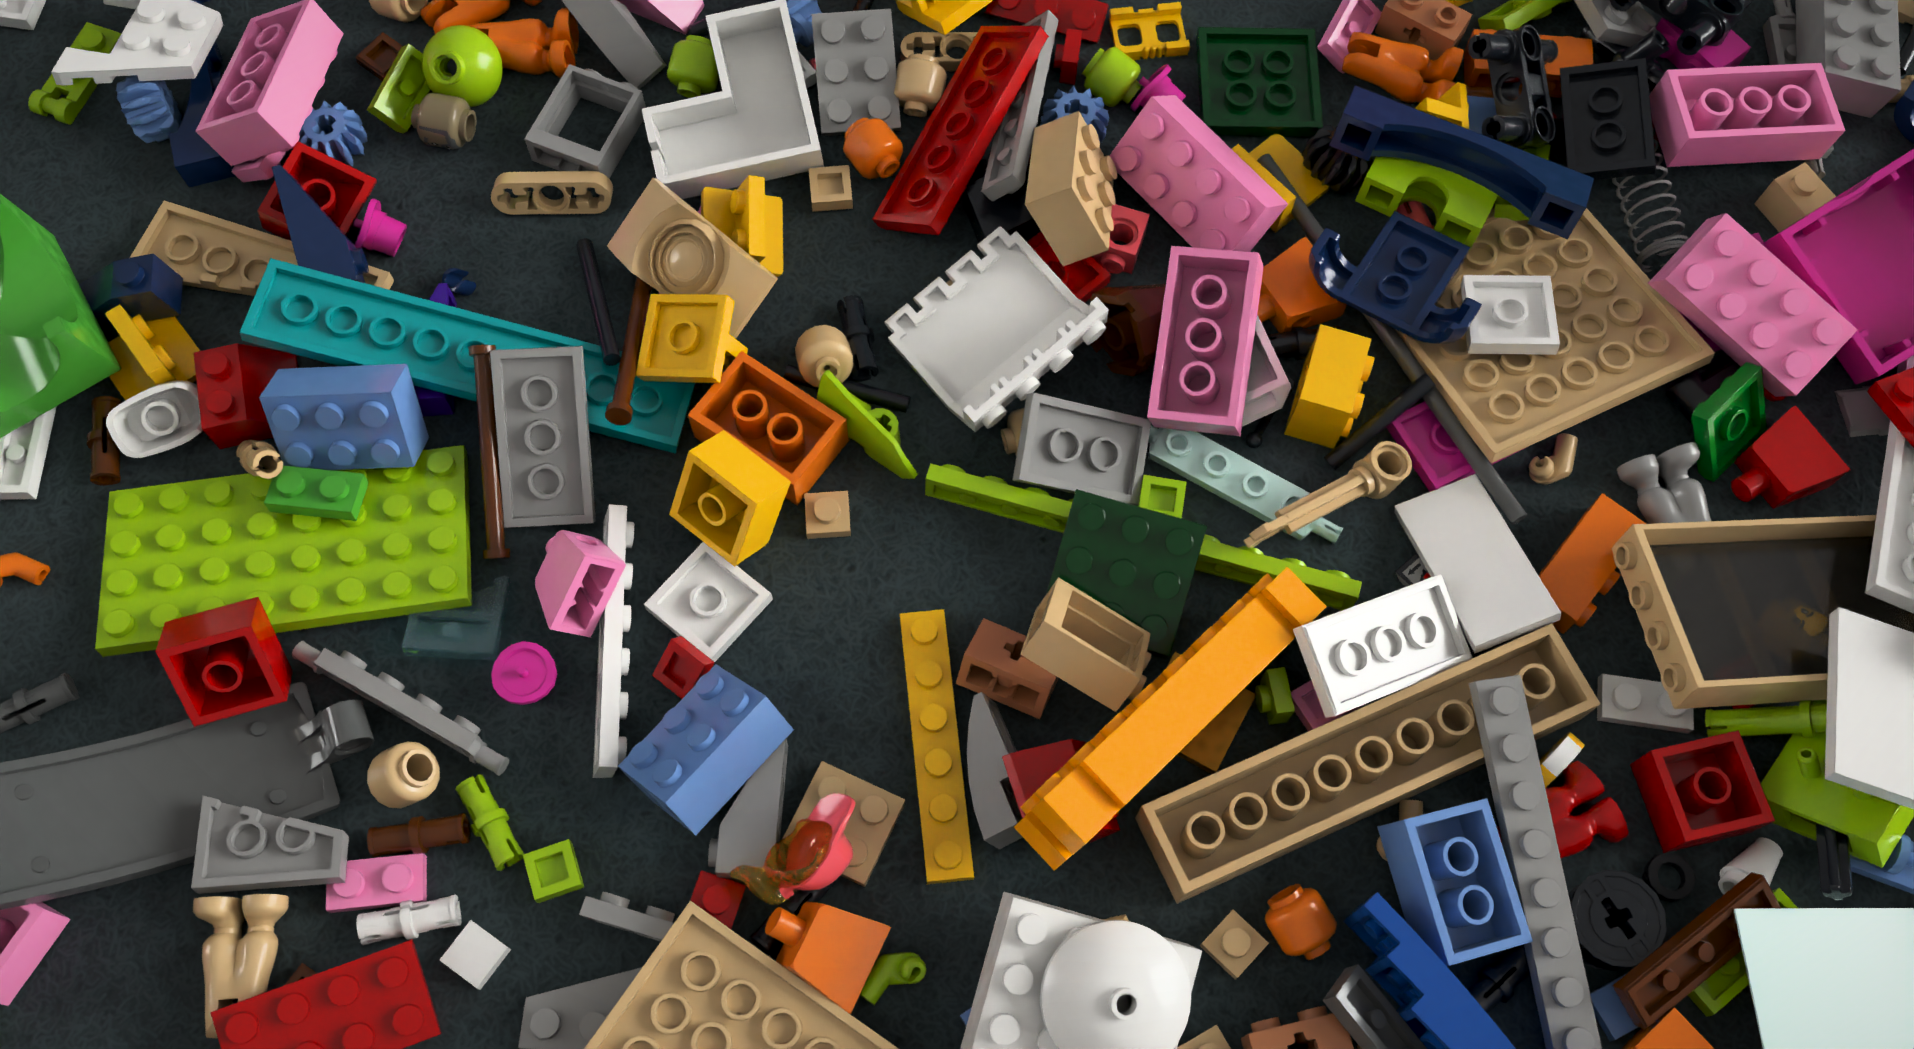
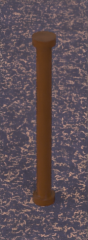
M639 277L636 278L613 400L607 405L605 412L606 419L615 425L630 423L633 415L630 401L652 286Z
M473 345L469 346L468 350L469 356L474 357L487 542V550H483V559L510 557V548L505 549L490 350H496V346Z

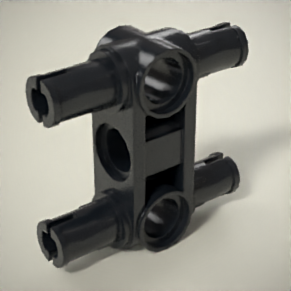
M1610 0V2L1619 11L1628 10L1637 1L1684 31L1677 40V47L1681 53L1692 56L1704 45L1718 46L1722 44L1730 30L1741 21L1743 11L1753 0Z
M1525 25L1514 30L1503 29L1494 34L1479 33L1480 35H1474L1469 40L1468 52L1473 59H1485L1488 61L1497 114L1483 121L1482 135L1521 150L1542 148L1548 143L1564 142L1563 118H1553L1545 65L1557 58V44L1553 40L1540 39L1537 30L1531 25ZM1522 83V92L1519 96V86Z

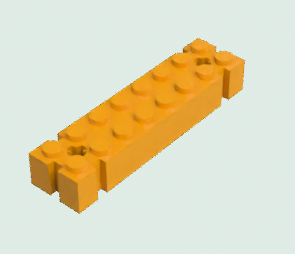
M1288 567L1275 579L1268 573L1264 575L1216 623L1210 626L1183 654L1177 657L1129 705L1106 724L1093 739L1088 741L1020 807L1026 815L1014 828L1055 871L1093 838L1121 808L1294 640L1293 628L1312 622L1327 606Z

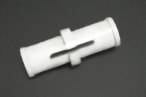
M455 894L426 902L413 903L412 900L402 901L399 907L358 914L356 922L358 937L361 939L362 945H367L391 938L405 937L407 940L419 937V933L460 926L462 923L460 902Z

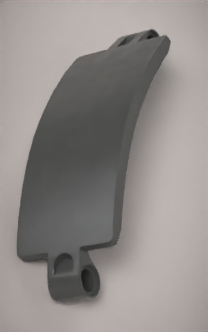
M297 682L290 684L286 702L194 727L189 718L115 740L45 755L0 762V910L87 892L193 863L195 860L202 795L219 799L222 803L238 807L247 806L259 809L262 813L286 819L292 817L304 821L336 809L340 805V797L330 764L369 748L375 741L362 699L338 702L323 711H319L315 716L306 684Z

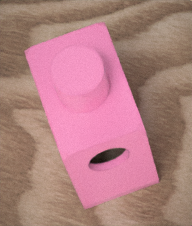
M560 530L546 544L547 554L535 578V588L550 630L591 638L626 564L600 539Z

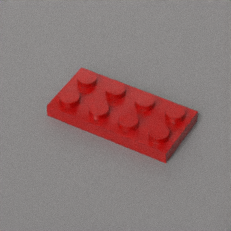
M413 939L210 1012L221 1049H403L442 1033Z

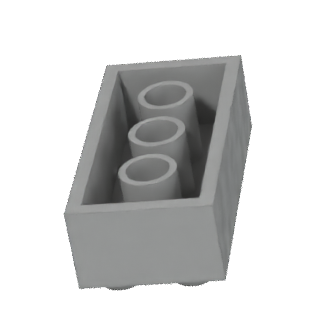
M1795 0L1796 64L1821 63L1838 110L1868 118L1873 117L1901 91L1898 0Z

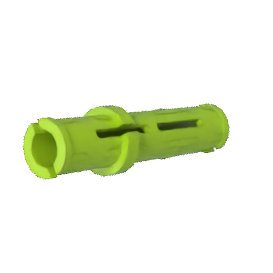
M1801 700L1799 705L1724 710L1707 709L1705 712L1706 727L1710 726L1711 728L1707 729L1708 737L1739 730L1741 736L1802 733L1804 738H1814L1816 733L1826 732L1827 704L1813 705L1811 700Z

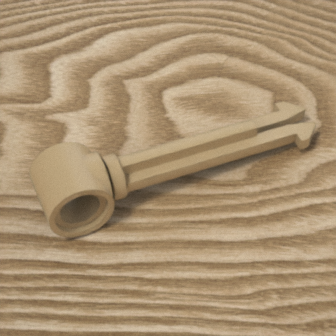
M1384 441L1378 443L1363 459L1354 463L1353 469L1347 475L1276 511L1275 516L1277 519L1269 523L1266 522L1249 534L1250 537L1243 540L1248 548H1254L1260 542L1283 530H1286L1289 535L1359 497L1367 496L1372 499H1381L1388 496L1410 474L1412 470L1410 455L1401 445L1395 442Z

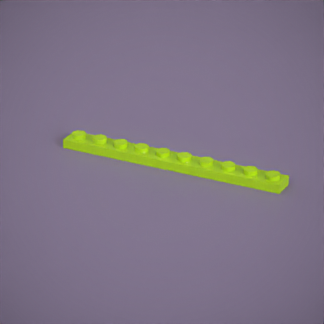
M930 463L925 479V495L1061 533H1064L1073 499L1066 501L1052 497L1046 491L1039 488L1029 487L1022 489L1011 486L1003 479L995 476H985L982 478L971 475L962 468L951 464L939 466ZM1206 534L1195 570L1252 586L1267 573L1275 579L1288 567L1326 606L1339 610L1354 606L1359 598L1362 585L1361 581L1350 579V576L1342 571H1321L1307 567L1304 562L1298 559H1277L1264 555L1257 548H1248L1247 546L1237 548L1220 543L1217 538Z

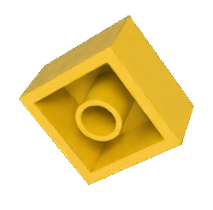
M1320 324L1303 364L1285 435L1334 449L1340 436L1348 437L1353 420H1357L1363 405L1365 394L1360 393L1363 382H1367L1374 363V357L1368 355L1371 338Z
M723 430L689 450L669 515L735 567L769 542L791 481Z

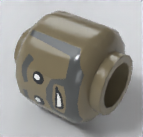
M428 93L420 104H416L413 107L411 114L412 126L417 129L419 138L426 145L452 150L460 149L466 142H470L475 135L476 114L474 110L470 109L466 100L461 97Z

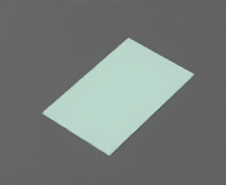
M1914 908L1733 909L1763 1049H1914Z

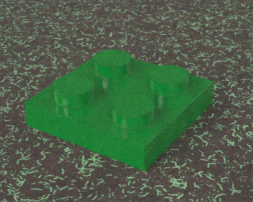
M1749 362L1744 363L1732 376L1725 378L1720 388L1705 402L1699 403L1692 413L1691 423L1694 430V439L1700 450V457L1697 460L1698 473L1707 480L1714 482L1767 430L1763 372L1760 366Z

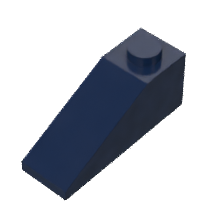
M281 165L273 166L272 170L298 266L365 283L363 274L369 273V268L362 248L356 249L349 238Z
M154 253L113 261L79 284L102 330L114 328L105 313L119 304L132 318L140 314L145 321L181 315L183 278Z

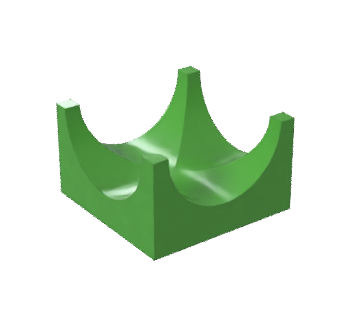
M0 194L1 438L122 369L55 236L2 194Z

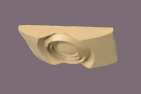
M652 178L607 245L610 251L631 273L661 294L728 295L735 301L729 334L735 339L778 280L775 275L656 178Z

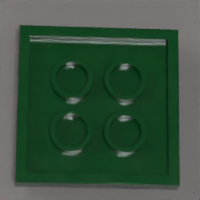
M1198 27L1196 46L1200 119L1216 135L1271 136L1273 134H1280L1282 136L1311 137L1319 129L1323 128L1315 29Z
M1076 489L1047 593L1059 577L1151 633L1147 650L1170 656L1207 525Z

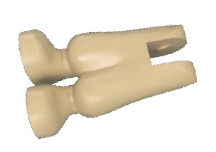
M252 894L245 895L242 899L221 896L194 898L193 913L195 916L212 924L214 927V934L205 939L202 946L205 983V1032L207 1038H218L210 1012L232 1005L233 999H238V1002L267 992L278 951V938L274 933V925L288 910V896ZM244 919H246L248 923L247 934L242 938V926Z

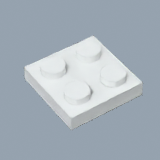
M1463 275L1461 282L1462 303L1465 298H1471L1482 304L1466 331L1468 354H1557L1560 340L1551 276Z
M702 542L644 603V606L649 613L678 637L682 636L716 662L773 598L767 589L737 565L734 567L707 544Z

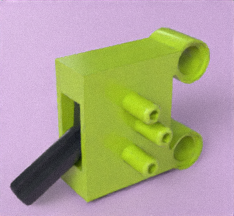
M1814 700L1812 703L1813 705L1827 704V700ZM1826 732L1816 733L1814 738H1804L1802 733L1792 734L1761 782V787L1775 819L1772 823L1817 841L1820 891L1825 897L1843 900L1844 897L1851 896L1853 893L1850 855L1883 868L1912 821L1914 809L1826 780Z

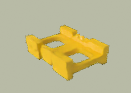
M1181 2L1162 3L1157 5V10H1153V8L1139 9L1138 12H1134L1133 6L1110 9L1109 24L1114 47L1121 50L1132 60H1140L1141 57L1147 59L1148 56L1153 59L1155 56L1161 58L1162 55H1165V57L1188 55L1190 42L1186 40L1181 17ZM1175 24L1178 28L1180 39L1170 42L1159 41L1156 26ZM1134 27L1139 30L1141 44L1131 46L1120 44L1117 32L1119 29Z

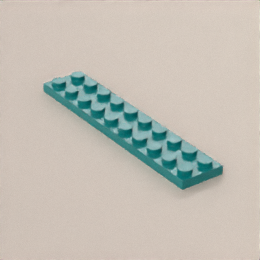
M272 258L269 260L239 332L242 341L337 366L407 364L414 386L476 402L474 357L469 356V346L495 345L496 350L583 346L589 431L672 453L677 452L696 383L643 381L635 376L630 406L633 409L632 420L626 425H615L606 419L605 412L607 405L613 400L620 362L614 366L604 364L599 345Z

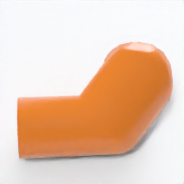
M18 552L0 555V587L3 584V577L16 576L40 586L50 572V566Z

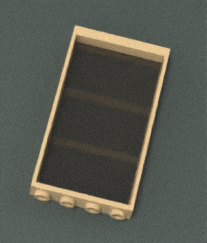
M1876 515L1632 524L1611 549L1614 562L1620 569L1629 592L1630 603L1636 610L1644 631L1646 644L1652 651L1661 674L1662 685L1668 692L1673 708L1687 709L1798 702L1801 700H1827L1829 614L1838 607L1914 633L1913 613L1865 594Z

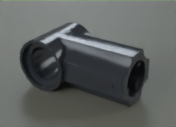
M1728 356L1702 373L1696 370L1688 374L1672 386L1666 395L1691 423L1692 413L1697 405L1705 402L1720 388L1725 378L1732 376L1741 366Z

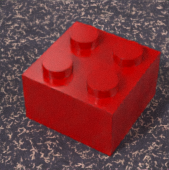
M259 597L165 622L155 652L194 727L287 701L293 670Z
M1739 730L1654 749L1630 764L1663 853L1748 834L1775 821Z

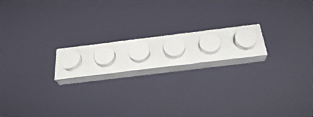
M609 504L603 521V543L625 563L626 548H632L634 522L627 521V506ZM625 563L626 566L599 620L593 778L613 777L618 764L626 758L627 738L619 736L620 719L626 720L628 712V692H621V675H628L630 664V649L622 648L623 632H629L631 625V605H624V590L631 589L633 577L632 563Z

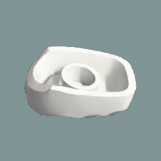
M179 380L161 383L130 397L113 408L106 418V427L119 450L128 457L143 458L178 447L201 433L203 430L197 385L189 381Z

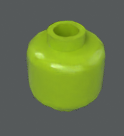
M688 35L685 40H680L674 44L667 69V78L677 87L678 94L693 98L700 96L701 93L707 94L716 90L719 74L711 40L701 36Z
M1110 47L1106 51L1100 48L1082 72L1086 77L1084 81L1085 89L1090 88L1092 95L1096 98L1102 97L1103 103L1109 107L1116 106L1121 100L1128 104L1142 86L1137 81L1141 72L1139 64L1116 47Z

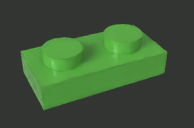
M283 465L280 474L272 478L264 504L270 512L357 521L369 482L362 473Z

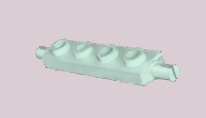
M1151 425L1148 443H1150L1149 459L1269 523L1277 519L1275 516L1276 511L1310 494L1198 432L1166 428L1158 429ZM1321 517L1289 535L1301 541L1312 531L1335 544L1343 527H1339Z

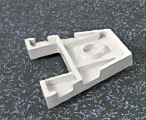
M103 0L106 5L136 9L111 53L107 54L66 47L51 72L56 85L62 86L73 85V78L93 77L95 84L112 83L116 76L137 75L139 82L195 79L223 27L221 14L192 0Z

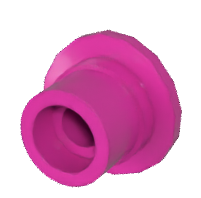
M1168 64L1158 68L1148 80L1144 76L1139 80L1138 83L1143 87L1130 107L1134 112L1140 105L1144 108L1151 96L1176 95L1183 101L1186 95L1167 76L1172 70Z
M373 198L368 204L364 221L358 218L354 221L353 226L361 229L355 247L356 249L364 247L371 251L376 250L395 257L404 238L407 225L387 216V213L381 211L380 201Z
M522 641L511 644L499 654L494 662L491 673L492 684L498 695L511 704L526 705L535 703L547 696L555 686L557 678L556 663L547 649L537 643Z

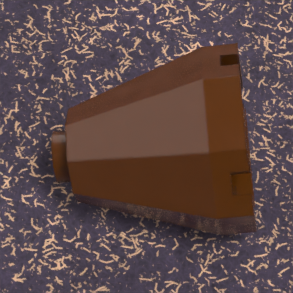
M1166 284L1106 287L1092 294L1089 301H1093L1098 297L1109 311L1107 322L1104 324L1107 329L1090 345L1096 353L1103 347L1114 360L1106 364L1113 373L1134 377L1147 370L1154 362Z

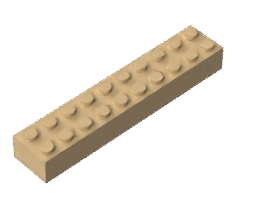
M1553 623L1142 805L1135 819L1176 904L1485 764L1469 683L1521 675L1535 740L1584 718L1598 707L1600 702Z

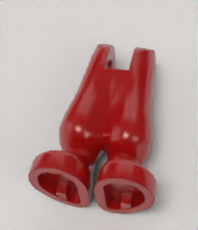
M1573 761L1563 770L1562 781L1564 786L1545 788L1561 859L1587 849L1591 845L1593 837L1597 834L1602 839L1611 843H1617L1628 836V827L1622 811L1610 797L1602 799L1580 815L1571 816V811L1574 808L1596 799L1604 792L1601 780L1580 761ZM1498 825V826H1496V827H1497V830H1498V833H1499V837H1500V840H1501V843H1502L1501 834H1500V829H1499V825Z

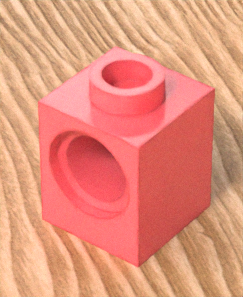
M1115 204L1112 205L1111 211L1114 230L1110 232L1109 250L1094 255L1093 258L1109 273L1119 274L1126 272L1132 274L1146 234L1150 214ZM1113 241H1122L1126 243V245H1118L1115 244Z

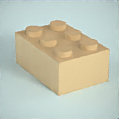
M1080 111L1034 128L1025 206L1062 266L1108 251L1110 232L1114 230L1111 211L1112 205L1116 203L1113 191V183L1117 179L1116 166L1109 155L1104 156L1100 149V141L1095 127L1092 124H1086Z

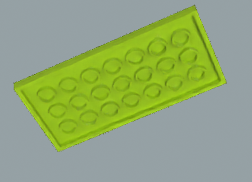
M465 446L423 450L414 467L333 470L362 473L369 482L357 521L270 512L265 506L264 501L272 478L267 479L253 476L250 473L110 491L95 650L102 657L156 650L165 622L259 597L275 633L472 606L468 456Z

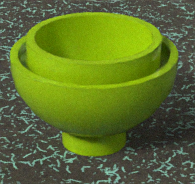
M455 25L440 30L428 41L422 56L424 79L433 93L461 97L466 100L470 107H475L491 99L500 86L503 66L498 48L484 32L474 27ZM451 59L455 61L457 66L455 75L450 74L447 69V64Z

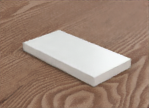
M1476 474L1395 505V514L1429 575L1433 577L1441 574L1463 634L1474 653L1481 652L1560 620L1561 611Z
M1441 574L1293 628L1325 718L1342 714L1473 658Z
M1838 607L1829 614L1825 779L1914 809V633Z

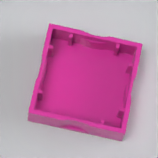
M1913 148L1762 243L1764 247L1858 329L1835 354L1855 384L1879 377L1914 355Z

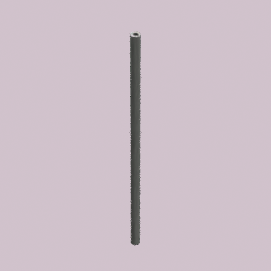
M1265 154L1261 156L1257 161L1296 196L1291 214L1314 245L1324 229L1271 155ZM1362 313L1411 383L1422 374H1427L1394 328ZM1435 386L1422 397L1511 524L1514 525L1527 516V513L1487 457L1464 429Z

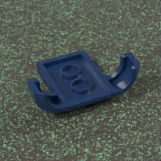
M1394 211L1358 267L1351 264L1341 253L1339 248L1340 235L1328 228H1325L1311 248L1309 254L1310 269L1319 286L1328 295L1421 342L1447 344L1461 339L1482 306L1481 303L1471 298H1465L1462 305L1454 309L1436 306L1467 257L1470 247Z

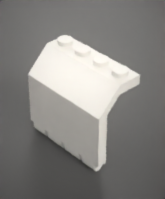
M1001 226L977 244V247L985 256L982 260L974 251L970 250L945 271L953 282L951 286H948L941 277H937L913 297L916 304L921 308L918 313L906 303L884 321L885 325L893 333L888 337L890 344L943 404L974 432L983 425L989 429L997 424L1006 415L1005 407L1017 397L1020 401L1026 399L1027 394L1033 393L1040 386L1038 381L1040 377L1050 369L1054 373L1061 370L1073 358L1074 355L1071 351L1083 341L1090 345L1107 329L1104 324L1107 322L1109 309L1098 297L1090 302V306L1079 300L1017 231L1010 236Z

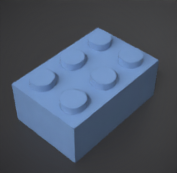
M407 364L278 369L259 397L284 466L323 470L414 467L429 439Z
M715 664L708 673L699 678L696 685L685 697L664 715L661 722L641 742L632 748L629 755L618 767L652 802L694 835H697L794 729L764 694Z
M1487 798L1377 826L1405 921L1446 966L1533 942Z

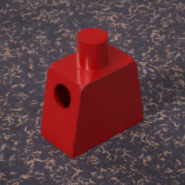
M1795 405L1736 459L1734 463L1743 474L1732 480L1731 488L1735 496L1743 502H1749L1761 494L1774 509L1830 487L1851 469Z

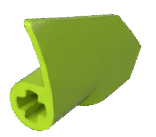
M827 369L820 379L817 400L847 419L848 437L863 446L867 455L902 479H915L918 473L900 447L901 439L897 417L885 408L871 410L869 404L851 394L835 375Z

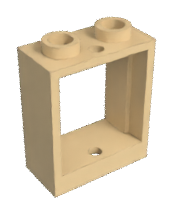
M1058 577L1035 610L1020 655L1117 712L1127 698L1132 701L1141 692L1147 677L1142 675V672L1151 659V653L1147 652L1151 633Z

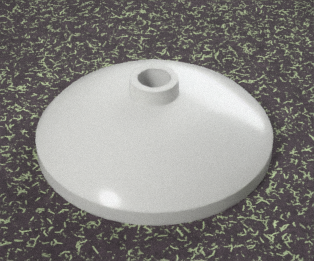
M1105 920L1089 924L1077 930L1056 949L1043 975L1040 1005L1045 1027L1058 1049H1173L1180 1040L1188 1022L1191 1006V989L1185 966L1178 953L1166 939L1150 928L1135 922ZM1124 994H1129L1132 999L1131 1007L1125 1012H1119L1116 1006L1118 998Z

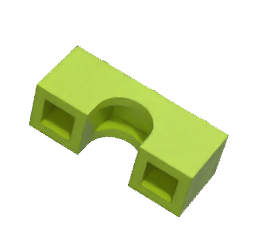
M1376 156L1355 201L1389 217L1392 216L1401 204L1407 201L1422 202L1435 213L1436 225L1433 230L1467 245L1471 249L1498 195L1470 179L1436 166L1413 160Z

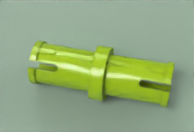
M479 774L475 778L472 776L462 781L455 790L474 823L470 826L474 835L481 837L497 871L504 870L505 863L510 867L522 860L524 853L507 823L509 816L505 808H499L484 776Z

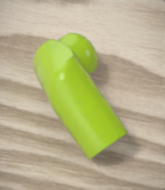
M913 952L881 955L874 963L860 996L875 1006L889 985L919 983L926 975L925 962L919 955Z

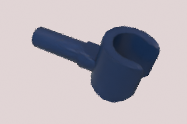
M450 268L443 274L442 283L448 284L452 294L470 296L476 289L475 282L469 280L461 281L468 275L467 271Z

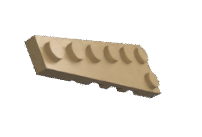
M165 200L130 256L132 258L154 253L183 278V285L255 296L270 258L298 265L292 241ZM368 265L369 273L363 274L365 283L390 290L394 282L390 272Z

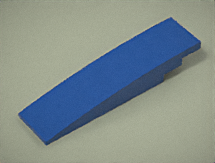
M1378 892L1359 905L1344 920L1346 925L1378 956L1365 970L1400 1005L1396 1011L1427 1049H1516L1451 970Z

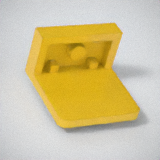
M1280 134L1271 135L1250 153L1239 144L1232 148L1244 162L1288 203L1286 208L1270 226L1275 233L1294 218L1291 211L1296 196L1257 161L1261 156L1265 154L1271 155L1307 207L1329 190L1330 186L1322 185L1319 179L1311 176L1312 172L1303 165L1302 153Z

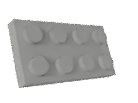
M583 346L490 350L504 528L594 523L595 503Z

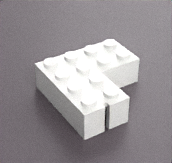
M775 0L706 15L722 91L642 109L648 142L652 149L651 155L656 179L661 181L681 199L700 196L701 191L705 187L720 189L739 187L748 175L765 177V181L808 172L809 168L824 167L786 0Z
M1003 892L960 1049H1058L1048 1034L1041 1012L1040 992L1045 969L1056 949L1071 934L1089 924L1105 920ZM1163 937L1172 945L1181 958L1187 971L1192 992L1202 950L1187 943ZM1124 994L1118 998L1116 1006L1119 1012H1125L1131 1007L1132 999L1129 994Z

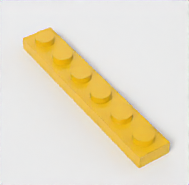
M944 609L900 613L927 884L974 880Z

